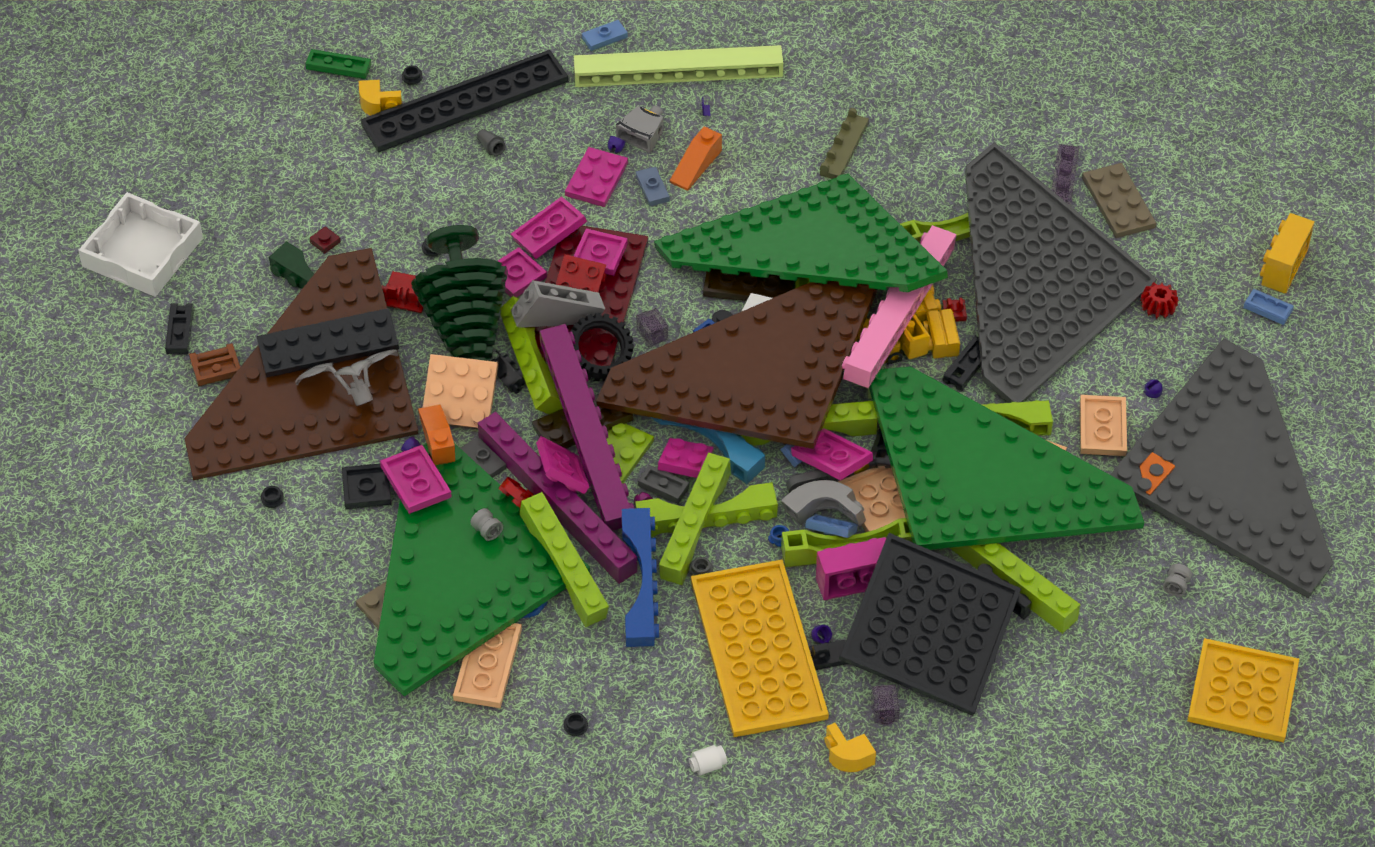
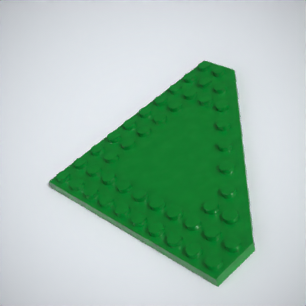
M842 174L834 179L821 181L811 187L801 188L796 192L781 195L779 198L761 202L759 205L744 208L739 212L724 215L719 219L704 222L699 226L687 228L676 234L666 235L654 241L656 250L672 268L681 269L683 265L692 266L693 270L710 272L711 268L721 269V272L726 274L739 275L740 271L750 272L751 276L768 278L769 274L780 275V279L797 281L798 277L809 278V281L813 283L827 284L828 280L839 281V285L857 287L858 283L869 284V288L887 290L888 287H898L901 292H910L948 278L947 270L849 174Z
M911 366L880 369L869 386L913 543L933 550L1143 529L1145 522L1133 488L1130 485Z
M426 443L423 445V447L430 456L428 446ZM455 443V462L435 465L451 490L452 498L410 514L402 501H399L374 656V668L404 697L566 589V585L550 555L538 539L530 533L521 518L520 508L512 502L514 497L512 495L507 496L500 491V484ZM483 508L488 509L493 514V518H497L503 524V530L500 535L491 541H486L481 536L480 531H476L471 526L473 515ZM582 559L590 573V566Z

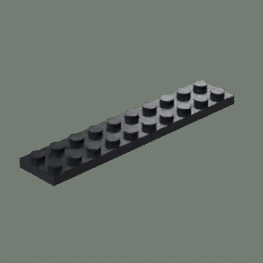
M547 50L360 119L361 126L379 153L567 83L569 78L551 50Z

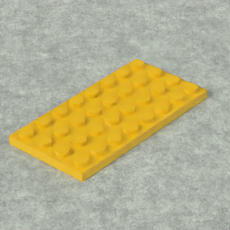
M783 559L691 576V585L733 737L828 720L829 713Z

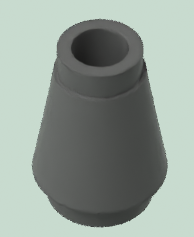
M482 129L477 133V139L489 155L499 156L504 152L506 145L502 137L486 129Z

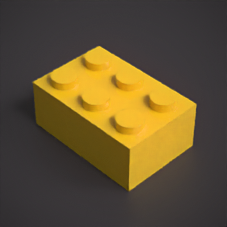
M1289 213L1286 221H1281L1278 229L1280 233L1279 235H1274L1270 245L1272 249H1267L1263 258V262L1266 264L1263 265L1260 276L1263 277L1262 286L1285 294L1287 293L1309 249L1315 221Z

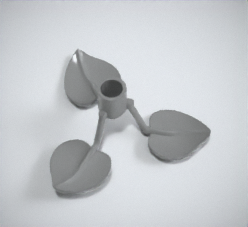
M388 350L377 353L351 366L343 367L338 371L333 368L332 363L317 365L302 373L295 382L298 385L303 378L316 375L322 371H330L344 386L348 395L352 394L354 402L358 406L373 400L368 388L371 386L368 379V368L374 362L388 355L398 356L397 350ZM362 369L364 371V381L363 379L358 380L357 376L360 375ZM340 375H352L354 382L350 383L351 388Z

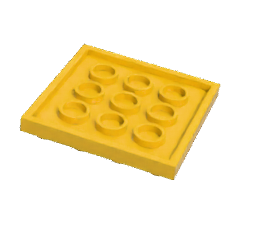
M1204 638L1187 722L1284 743L1299 658Z

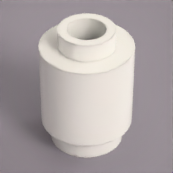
M712 745L692 752L689 764L692 771L697 772L701 776L721 769L722 765L727 764V757L721 745L717 747Z

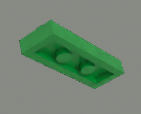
M311 49L305 63L307 70L361 79L367 78L372 65L369 58Z

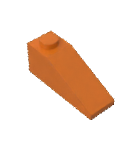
M704 126L692 139L673 173L670 183L688 191L721 153L722 134Z
M441 405L419 408L418 413L431 460L435 465L455 462V445Z

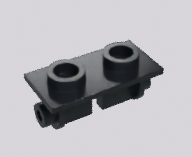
M496 350L495 352L499 357L491 361L498 362V378L506 385L510 392L519 393L522 386L526 385L521 369L515 370L512 367L515 362L507 354L502 356Z

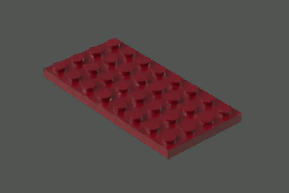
M582 225L561 242L557 243L545 283L556 284L564 254L574 256L586 228L627 238V247L614 276L606 274L605 282H601L598 292L605 307L601 316L609 314V318L612 319L614 316L618 318V323L621 321L625 323L647 248L648 236ZM566 325L568 332L571 331L574 325ZM555 326L535 327L534 330L538 349L545 362L547 361L540 344V330ZM600 328L585 331L580 336L578 342L579 351L583 358L591 364L598 366L613 364L619 344L617 338L609 331Z

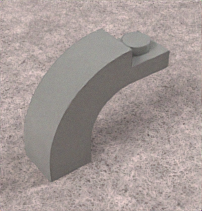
M819 480L803 484L792 490L781 500L785 512L800 525L814 513L824 509H834L842 512L850 520L858 524L859 527L866 521L863 513L864 508L856 500L853 490L836 481Z

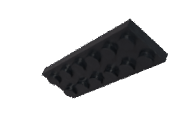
M389 308L257 336L266 378L309 369L325 363L333 364L399 349Z

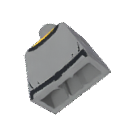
M656 105L650 110L637 106L616 123V137L651 153L663 132L662 109Z

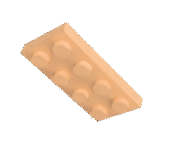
M512 624L464 656L453 693V701L501 708L522 632V624Z

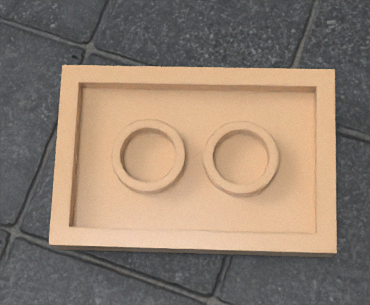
M1080 395V454L1126 456V397Z

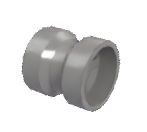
M486 508L477 511L471 519V526L476 531H480L481 536L486 541L494 540L503 530V524L497 518H493V514Z
M1172 564L1168 570V577L1163 583L1164 591L1177 597L1183 596L1187 590V583L1191 580L1192 571L1185 565Z

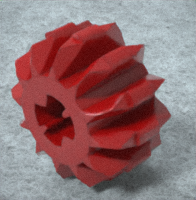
M1153 282L1151 286H1146L1140 299L1142 310L1147 311L1148 316L1155 314L1156 319L1160 315L1165 319L1168 314L1173 315L1179 302L1177 290H1172L1171 285L1164 286L1163 282L1160 285Z

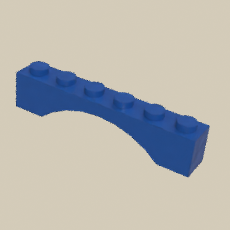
M650 508L622 509V540L637 556L642 574V585L638 598L630 611L625 615L626 647L655 646V638H659V624H654V616H658V602H653V595H658L657 580H652V573H657L656 559H652L651 552H656V538H651V531H655V516L650 517Z

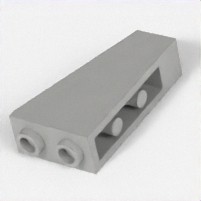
M532 280L511 309L517 327L559 326L563 324L575 325L579 319L585 318L589 314L594 316L595 313H600L601 315L605 307L598 292Z

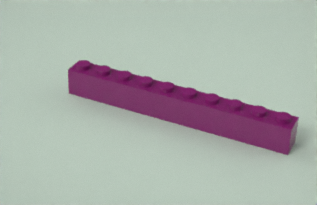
M566 324L540 330V344L601 520L612 531L621 529L622 509L634 508L632 502H628L627 496H629L627 485L621 482L622 472L619 463L615 464L613 459L615 458L614 448L612 444L608 445L606 440L608 438L607 428L600 423L602 419L599 406L595 407L593 403L595 395L592 387L588 388L587 386L588 375L586 369H581L580 363H582L580 352L574 349L575 338L573 332H568Z
M497 412L477 423L479 438L506 463V468L534 495L543 492L561 525L618 584L637 573V556L575 492L569 490L562 482H554L545 475L541 457Z

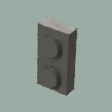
M648 465L638 479V486L679 504L689 489V482Z

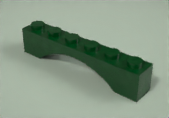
M287 241L269 256L271 272L277 277L282 276L293 287L298 286L303 289L314 275L304 259L303 251Z

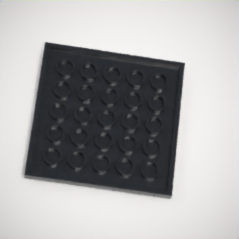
M888 533L839 660L973 716L1021 588Z

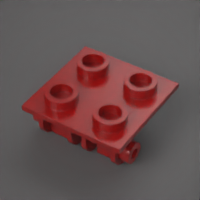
M564 254L555 285L599 292L601 282H605L606 273L604 272L607 265Z
M392 271L386 286L382 285L386 306L422 313L423 306L411 287L412 280L416 279L415 275Z

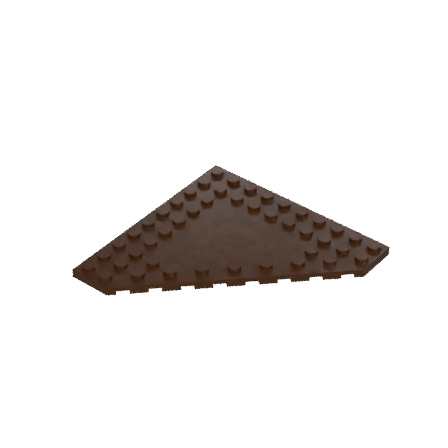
M372 248L328 256L268 333L387 309ZM257 346L184 438L193 480L419 434L399 353L398 356L388 355L374 362L368 368V379L371 385L368 388L373 400L356 406L352 394L348 395L347 390L330 371H322L316 375L303 378L298 385H296V379L309 369L266 378L259 346ZM370 356L333 363L332 366L338 371ZM362 369L360 375L357 376L358 380H359V379H363V381H364V371H363V369ZM340 375L351 388L350 383L354 382L352 375Z
M828 280L827 284L809 282L612 367L597 397L596 404L600 408L814 449L844 375V369H842L843 361L846 356L851 355L852 347L859 338L878 289L869 288V284L859 283L857 287L839 285V281Z

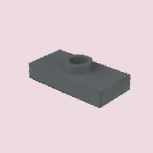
M476 437L460 448L492 478L507 469L506 463L479 437Z

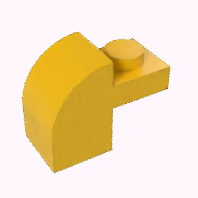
M380 80L359 81L360 105L366 114L371 116L402 104L401 90L381 92Z
M836 723L827 726L824 741L830 750L829 762L835 768L844 772H858L875 765L876 751L865 734L847 741Z

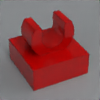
M951 298L942 301L943 309H951L953 311L955 322L967 320L965 299L951 300Z

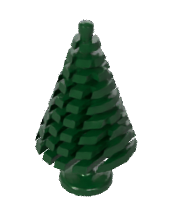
M468 225L442 227L427 236L426 244L435 253L449 254L450 261L445 262L446 265H434L425 269L427 272H420L415 276L416 279L412 280L411 287L418 297L420 304L425 309L426 315L431 319V324L437 330L438 336L444 342L446 350L450 352L451 357L491 361L490 359L493 357L494 351L493 345H495L496 340L495 333H497L499 324L497 321L501 314L500 308L503 303L505 282L508 275L507 267L501 266V262L492 259H463L462 251L470 249L479 240L477 228Z

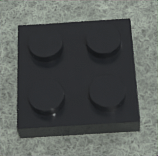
M380 463L342 467L345 509L392 505L390 482Z

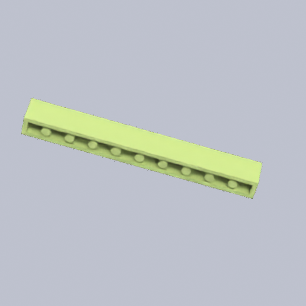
M781 45L574 55L575 87L783 77Z

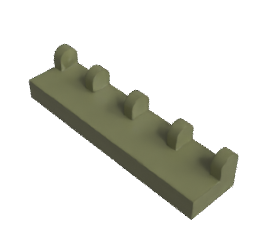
M855 108L849 109L848 116L843 121L839 134L835 136L834 143L831 149L828 150L824 163L820 166L821 176L834 179L844 173L868 126L869 118L857 115Z

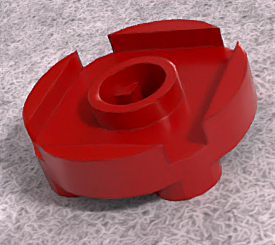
M507 477L499 486V490L507 496L512 495L514 497L512 502L520 508L521 501L534 496V494L528 489L525 490L514 479Z

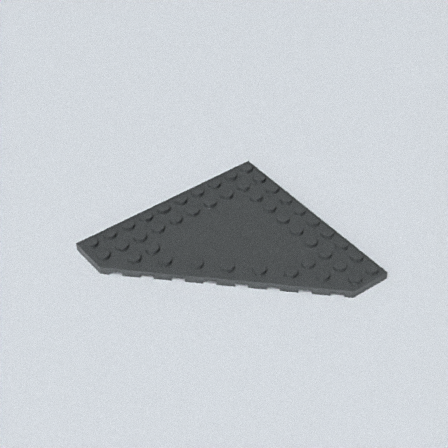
M994 142L967 164L965 168L982 381L1007 403L1025 402L1138 300L1141 294H1143L1145 287L1151 286L1153 282L1156 283L1157 278Z
M1223 338L1110 475L1130 485L1137 500L1309 599L1331 569L1333 561L1263 360ZM1153 452L1162 457L1163 460L1174 464L1175 468L1149 495L1146 491L1151 489L1152 483L1149 479L1142 478L1139 466ZM1152 464L1149 469L1153 476H1160L1164 471L1163 467L1159 464Z

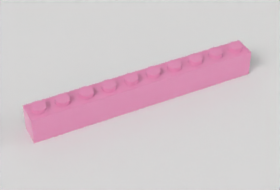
M932 225L928 233L924 232L920 244L944 267L954 251L956 234ZM933 283L910 292H901L898 287H889L886 299L881 300L878 306L877 314H872L868 328L862 330L860 341L854 343L851 355L845 357L842 364V369H844L843 379L869 388Z

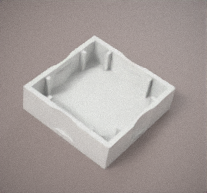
M127 192L111 210L105 222L91 234L78 251L82 267L156 297L200 243L203 235L199 221L175 211L160 208L153 202Z

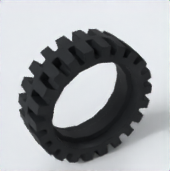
M595 313L594 316L589 314L585 318L579 319L571 329L575 338V345H573L575 350H579L578 342L580 336L585 331L595 328L609 331L620 343V357L609 366L591 364L581 355L582 363H580L581 369H586L589 380L593 377L594 381H600V379L605 381L612 367L630 360L633 354L634 344H632L633 337L629 336L630 330L624 328L625 324L622 321L618 323V318L614 316L612 319L609 318V314H604L603 316L600 313Z

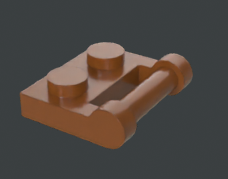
M233 343L226 344V347L199 354L195 352L189 354L198 386L230 379L240 368Z

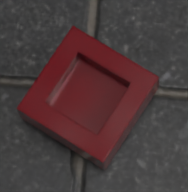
M326 226L309 238L310 243L324 254L341 242L340 237Z

